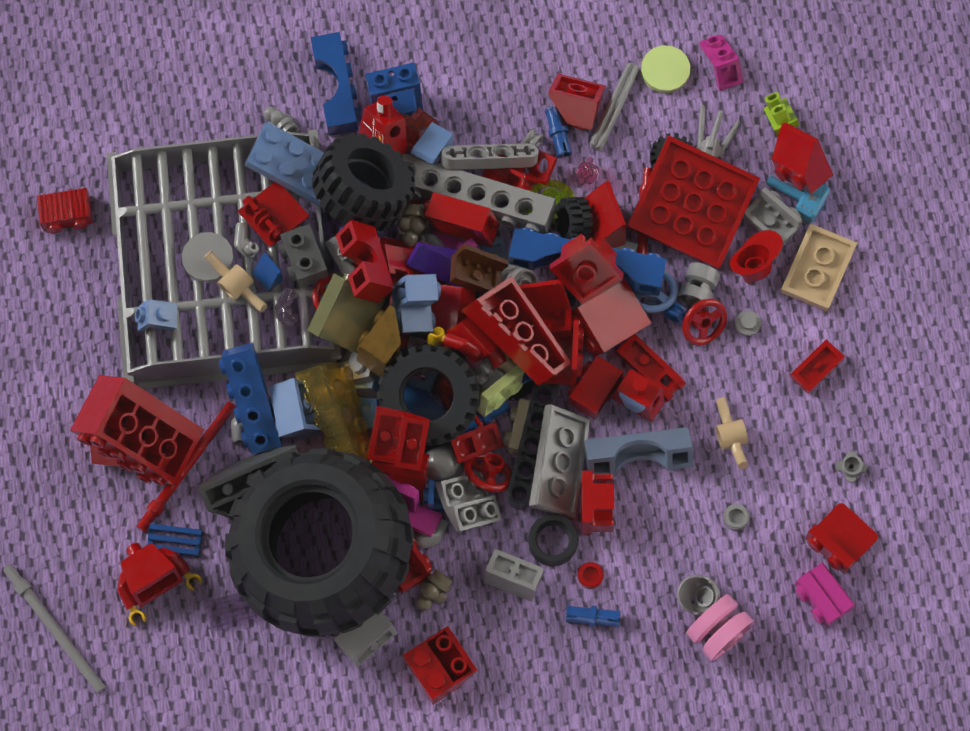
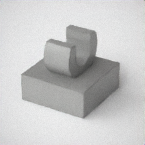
M487 357L474 371L477 383L484 391L506 374L499 367L494 369Z

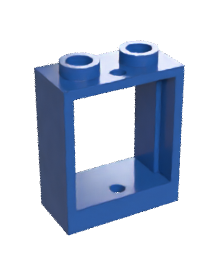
M414 62L365 74L370 105L376 103L380 96H389L392 98V106L404 118L424 114L421 86Z

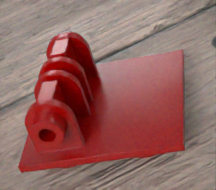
M273 182L256 197L252 198L250 195L245 197L242 201L244 206L238 210V213L269 248L281 240L280 234L294 230L310 217L291 194L276 182Z

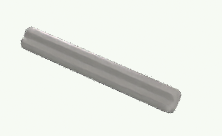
M627 63L590 142L592 149L596 151L603 150L639 72L637 65Z

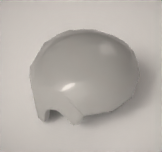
M445 443L433 445L425 453L430 454L427 473L429 479L440 482L460 477L463 474L464 462L457 464L451 445Z
M692 575L685 578L679 585L677 599L684 611L701 616L720 599L721 592L716 582L711 578L703 575ZM694 595L696 605L691 603L690 596Z

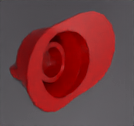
M764 230L752 235L732 256L730 260L731 270L741 275L747 284L766 278L771 273L773 260L782 250L783 240L781 235L772 230Z

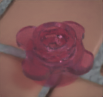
M589 157L586 163L582 162L578 166L576 175L579 176L578 185L592 184L596 180L599 167L593 164V158Z

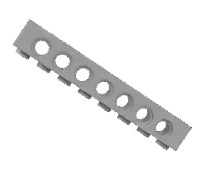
M408 154L402 155V159L408 162L410 171L414 175V199H421L422 197L428 200L431 199L433 192L488 207L492 210L496 219L509 228H515L516 226L531 228L536 233H548L557 211L554 198L461 170H449L441 164H430L421 158ZM431 181L437 182L434 186H426ZM454 188L461 189L458 193H450ZM478 195L484 196L482 200H473ZM499 203H508V205L504 208L497 207ZM523 210H532L528 215L520 214Z

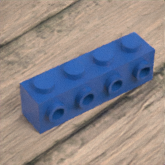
M254 343L223 350L219 366L222 375L227 374L229 384H226L229 398L235 399L237 408H234V414L237 423H242L244 432L241 433L244 447L250 448L251 455L282 447L283 439L279 437L275 427L274 410L270 402V396Z

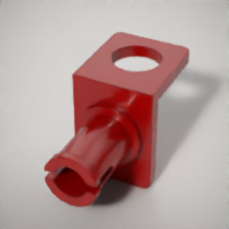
M539 150L537 164L531 167L530 173L510 168L509 172L520 178L517 185L518 188L532 191L534 184L548 185L557 158ZM543 159H546L548 167L545 172L541 173L539 164Z

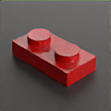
M826 339L790 374V378L809 394L844 360L845 356Z

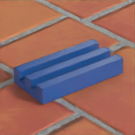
M150 523V532L147 538L148 544H153L154 541L194 545V550L161 545L155 546L158 549L164 547L176 551L180 555L199 557L202 530ZM155 531L196 536V539L156 535Z

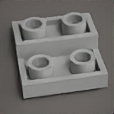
M480 472L474 473L479 479L485 482V478L481 475ZM466 475L435 483L443 508L457 532L502 520L496 496H489L488 491L474 485Z

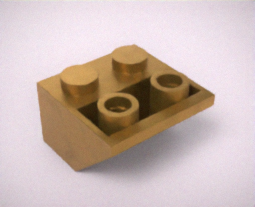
M391 305L386 311L381 310L373 321L374 326L370 332L366 330L358 340L359 346L356 349L358 352L357 362L379 377L383 376L386 365L391 363L395 356L399 354L401 345L395 308Z

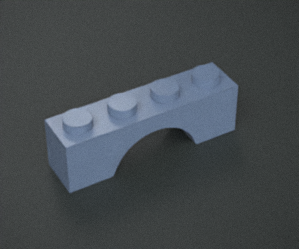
M688 427L584 440L588 471H593V474H613V477H616L617 472L622 466L636 460L655 461L663 465L667 470L694 467L693 445Z

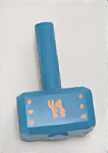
M771 175L766 182V185L798 200L799 202L795 209L801 215V219L808 224H812L819 212L822 211L830 192V188L824 184L813 194L807 191L803 192Z

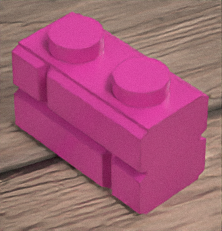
M823 562L801 576L795 583L797 587L795 592L799 599L810 604L813 608L811 614L819 624L824 623L826 627L853 610L855 606Z

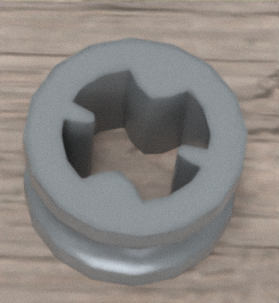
M533 128L527 133L522 143L532 144L538 148L545 136L542 133L537 134V130Z

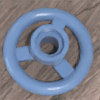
M664 271L663 279L670 286L669 297L662 293L661 290L659 296L633 291L637 299H643V303L640 301L639 303L646 313L662 312L671 307L678 295V286L675 279L668 272Z

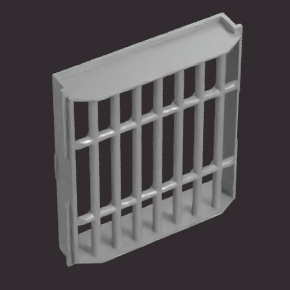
M318 129L308 130V134L287 132L320 150ZM258 135L136 148L121 154H117V152L107 153L112 234L117 237L121 282V296L117 298L123 377L142 389L228 380L227 374L222 375L219 366V360L222 359V355H209L206 310L221 308L224 347L227 350L235 347L232 307L247 305L250 343H254L263 376L335 368L338 366L337 360H341L339 345L330 342V346L313 345L312 333L307 331L311 323L309 298L312 297L314 287L306 286L299 289L297 284V289L282 290L281 283H279L271 292L256 293L253 257L247 258L242 255L243 269L254 281L249 289L265 303H273L277 349L261 350L258 310L242 295L234 301L219 287L220 297L205 299L203 283L193 279L194 300L179 302L172 212L187 210L190 240L199 234L197 210L199 208L212 207L214 233L220 234L225 238L223 206L237 204L239 210L244 206L242 201L245 197L249 195L252 198L256 197L272 184L270 179L261 175L262 191L247 193L244 158H248ZM234 159L237 194L221 196L218 161ZM208 162L211 197L196 199L193 164ZM183 165L186 200L171 201L168 166ZM158 168L160 203L145 204L142 169ZM132 171L135 206L123 207L120 172ZM285 188L299 203V198L302 196ZM316 205L321 255L328 272L330 260L329 251L325 244L327 237L324 236L322 217L326 210L324 211L322 207ZM161 213L168 302L177 303V328L171 331L173 360L158 362L155 328L148 327L145 330L147 364L135 368L131 318L135 317L138 307H130L124 217L136 216L142 302H145L147 299L153 300L146 216L148 214ZM239 214V223L248 224ZM248 224L247 238L251 241L250 225ZM277 243L271 248L267 245L268 256L280 269ZM298 299L303 346L287 347L284 300ZM195 311L199 349L198 358H183L181 312Z

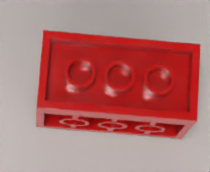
M99 375L70 431L78 435L77 440L87 446L93 445L97 447L98 454L108 459H116L118 461L117 465L122 469L130 472L133 470L138 473L137 478L148 484H151L153 481L158 485L164 486L165 483L177 484L204 429L127 378Z

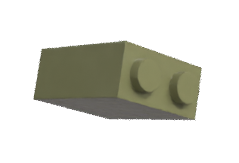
M345 273L343 277L333 274L307 331L358 354L356 351L359 346L358 340L366 330L369 332L374 326L373 321L381 311L386 298L379 303L356 298L353 295L348 274Z

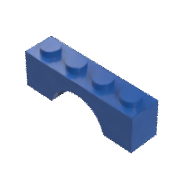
M340 32L310 37L316 69L329 72L339 83L335 95L323 104L328 135L358 131L357 123L361 122L359 107L354 108L353 100H357L355 85H350L349 78L353 77L351 62L346 63L344 57L349 55L347 41H341Z

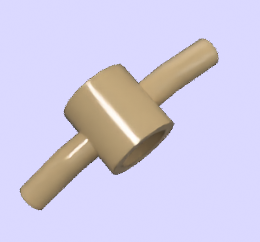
M212 250L204 256L222 276L217 284L225 294L234 301L242 295L258 311L264 312L266 310L267 304L249 289L254 281L242 267L235 264L229 269Z
M726 397L716 399L723 423L716 425V434L721 450L731 449L739 469H746L748 462L741 447L748 444L744 422L742 419L732 421Z

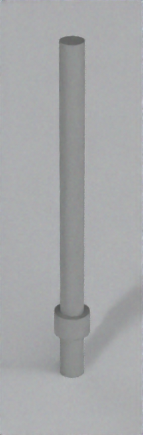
M12 564L5 567L3 571L15 585L13 589L28 602L98 694L105 689L106 686L31 590L33 587L28 580L23 579Z

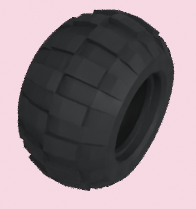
M331 448L310 449V452L301 454L291 452L276 458L274 466L265 472L258 470L246 482L250 487L241 500L235 499L229 513V519L232 522L229 533H225L226 557L229 559L232 582L237 592L241 594L249 607L257 615L286 632L301 634L306 637H325L329 634L346 633L363 625L364 621L374 614L379 615L391 603L390 598L398 586L404 583L410 568L408 562L413 548L414 536L405 500L392 481L381 470L372 465L368 460L353 453L339 452ZM324 498H335L345 507L352 522L353 536L347 555L337 567L320 576L299 577L288 573L279 566L277 560L278 539L286 521L296 510L309 502Z

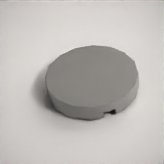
M212 232L199 233L192 237L184 246L182 252L183 267L187 274L195 281L214 283L222 278L204 258L211 250L229 269L232 268L234 260L233 249L228 240L220 234Z

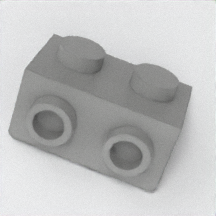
M765 187L761 190L760 196L746 209L743 216L759 232L764 230L776 231L781 235L783 245L800 229L802 223L801 215L796 209L786 206L775 191H769Z

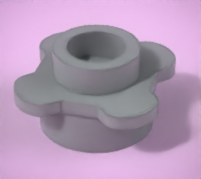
M848 452L842 461L836 463L835 468L846 476V481L855 482L856 477L860 473L866 472L867 465L862 462L855 452Z

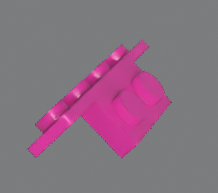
M386 475L405 500L413 530L432 537L442 520V514L419 505V490L415 489L412 485L402 484Z

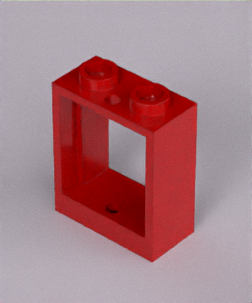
M433 192L431 199H428L424 206L425 217L435 232L466 241L472 238L476 244L492 248L500 224L490 208Z

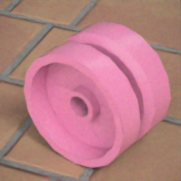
M726 594L715 602L686 632V635L694 644L702 643L711 636L702 650L711 662L734 647L755 622L746 612H740L729 619L735 613L738 603L730 594Z

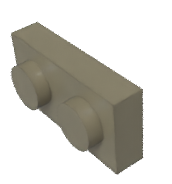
M520 399L518 406H513L510 421L514 422L512 431L507 430L504 445L508 446V454L517 456L530 406L529 400Z

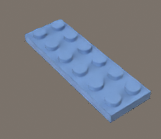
M266 121L244 166L321 207L320 199L317 200L314 194L312 178L313 171L324 152ZM358 179L361 183H363L364 185L370 187L367 183H365L364 181ZM384 230L377 231L378 238L383 234Z

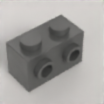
M310 224L280 234L282 243L278 247L283 259L288 258L291 265L287 267L288 274L292 282L297 281L299 289L312 285L320 279L329 278Z

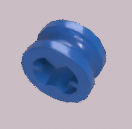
M674 302L669 309L664 310L663 315L667 319L682 325L688 309Z

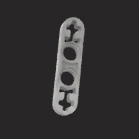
M527 143L447 146L442 150L441 165L449 170L533 167L537 164L539 150L536 146Z

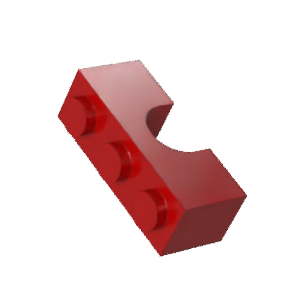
M350 220L336 234L341 255L351 258L359 265L348 275L353 295L356 298L379 303L394 289L376 228Z

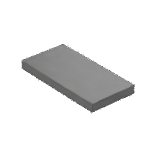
M552 404L545 405L529 506L551 514L565 516L569 520L575 519L585 459L584 440L588 439L590 419Z

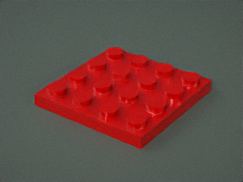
M668 135L626 228L719 270L760 177Z

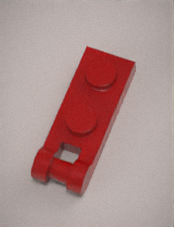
M633 334L616 351V354L634 371L662 388L666 402L673 398V393L677 389L681 390L686 385L683 378L636 334ZM665 377L670 380L667 386L661 383Z

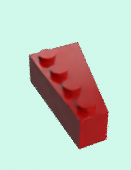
M513 276L461 310L538 386L571 364V361Z

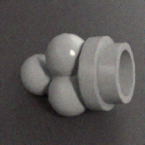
M267 107L264 110L263 116L267 121H270L269 123L285 132L298 133L299 127L291 115L283 113L275 107Z

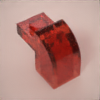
M420 108L411 117L406 113L403 114L406 126L407 148L412 151L415 144L432 122L439 126V121Z

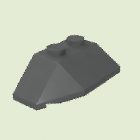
M296 445L263 451L218 470L198 487L208 512L229 518V513L235 499L241 500L250 487L246 482L258 470L265 472L274 466L276 458L291 452L299 454Z

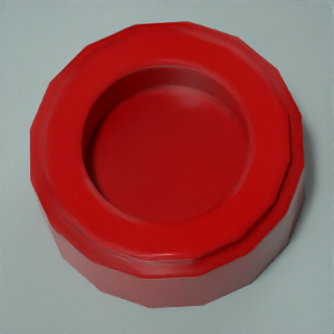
M587 562L579 568L577 578L583 587L594 589L601 585L604 579V572L599 564Z

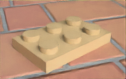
M810 223L780 293L828 312L857 242Z

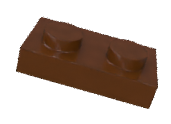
M465 244L451 256L450 282L485 294L500 284L501 271L508 267L509 261L496 254H491L477 249L475 246Z

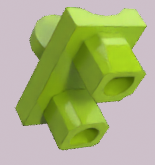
M775 92L764 98L768 106L763 109L777 136L784 122L794 127L800 125L786 97L781 99L779 93Z

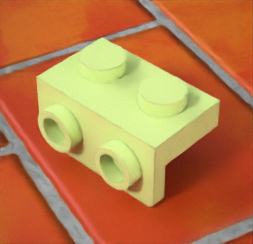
M516 365L485 391L480 387V404L477 407V411L485 418L493 410L498 409L510 396L515 395L523 386L524 371Z

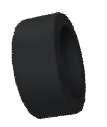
M558 514L544 515L537 519L530 528L528 535L529 550L533 557L541 564L551 567L563 565L570 561L576 553L578 546L577 529L565 516ZM547 526H559L568 535V547L559 555L546 554L538 546V535Z

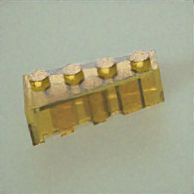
M349 363L320 364L296 372L295 375L298 382L303 380L307 390L304 393L307 404L312 402L317 414L314 418L316 426L325 433L326 438L323 440L325 447L339 452L353 453L372 463V460L368 459L370 440L367 433V423L363 418L360 397L355 389L354 375Z

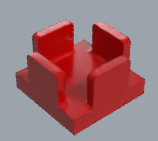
M583 234L564 244L561 257L550 264V270L581 304L621 281L624 274L616 266V252L603 237H599L596 242L592 238L585 241Z
M582 471L581 535H592V532H613V474H593V471Z

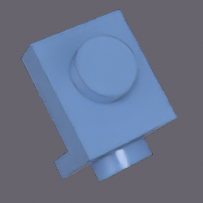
M147 299L135 312L138 331H144L148 327L169 331L175 330L177 328V303Z

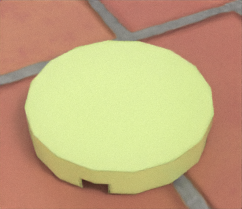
M658 46L651 49L643 58L641 76L650 89L659 93H672L682 88L688 81L690 63L688 57L680 49L673 46Z

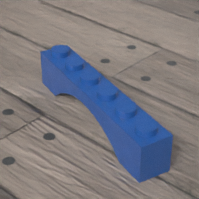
M515 228L508 263L532 271L559 259L562 246L574 238H561L556 233H536L531 228ZM612 248L617 254L616 266L624 273L623 280L626 279L631 289L636 292L659 296L667 259L655 253L645 255L636 253L635 250L630 248H622L621 250Z

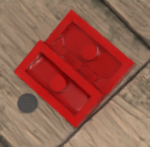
M377 406L368 459L393 463L394 467L421 471L430 419L400 410Z

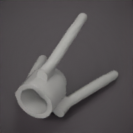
M701 105L696 148L714 157L722 158L726 147L741 122L737 121L722 145H720V140L716 137L723 111H719L711 137L707 136L704 140L705 105Z

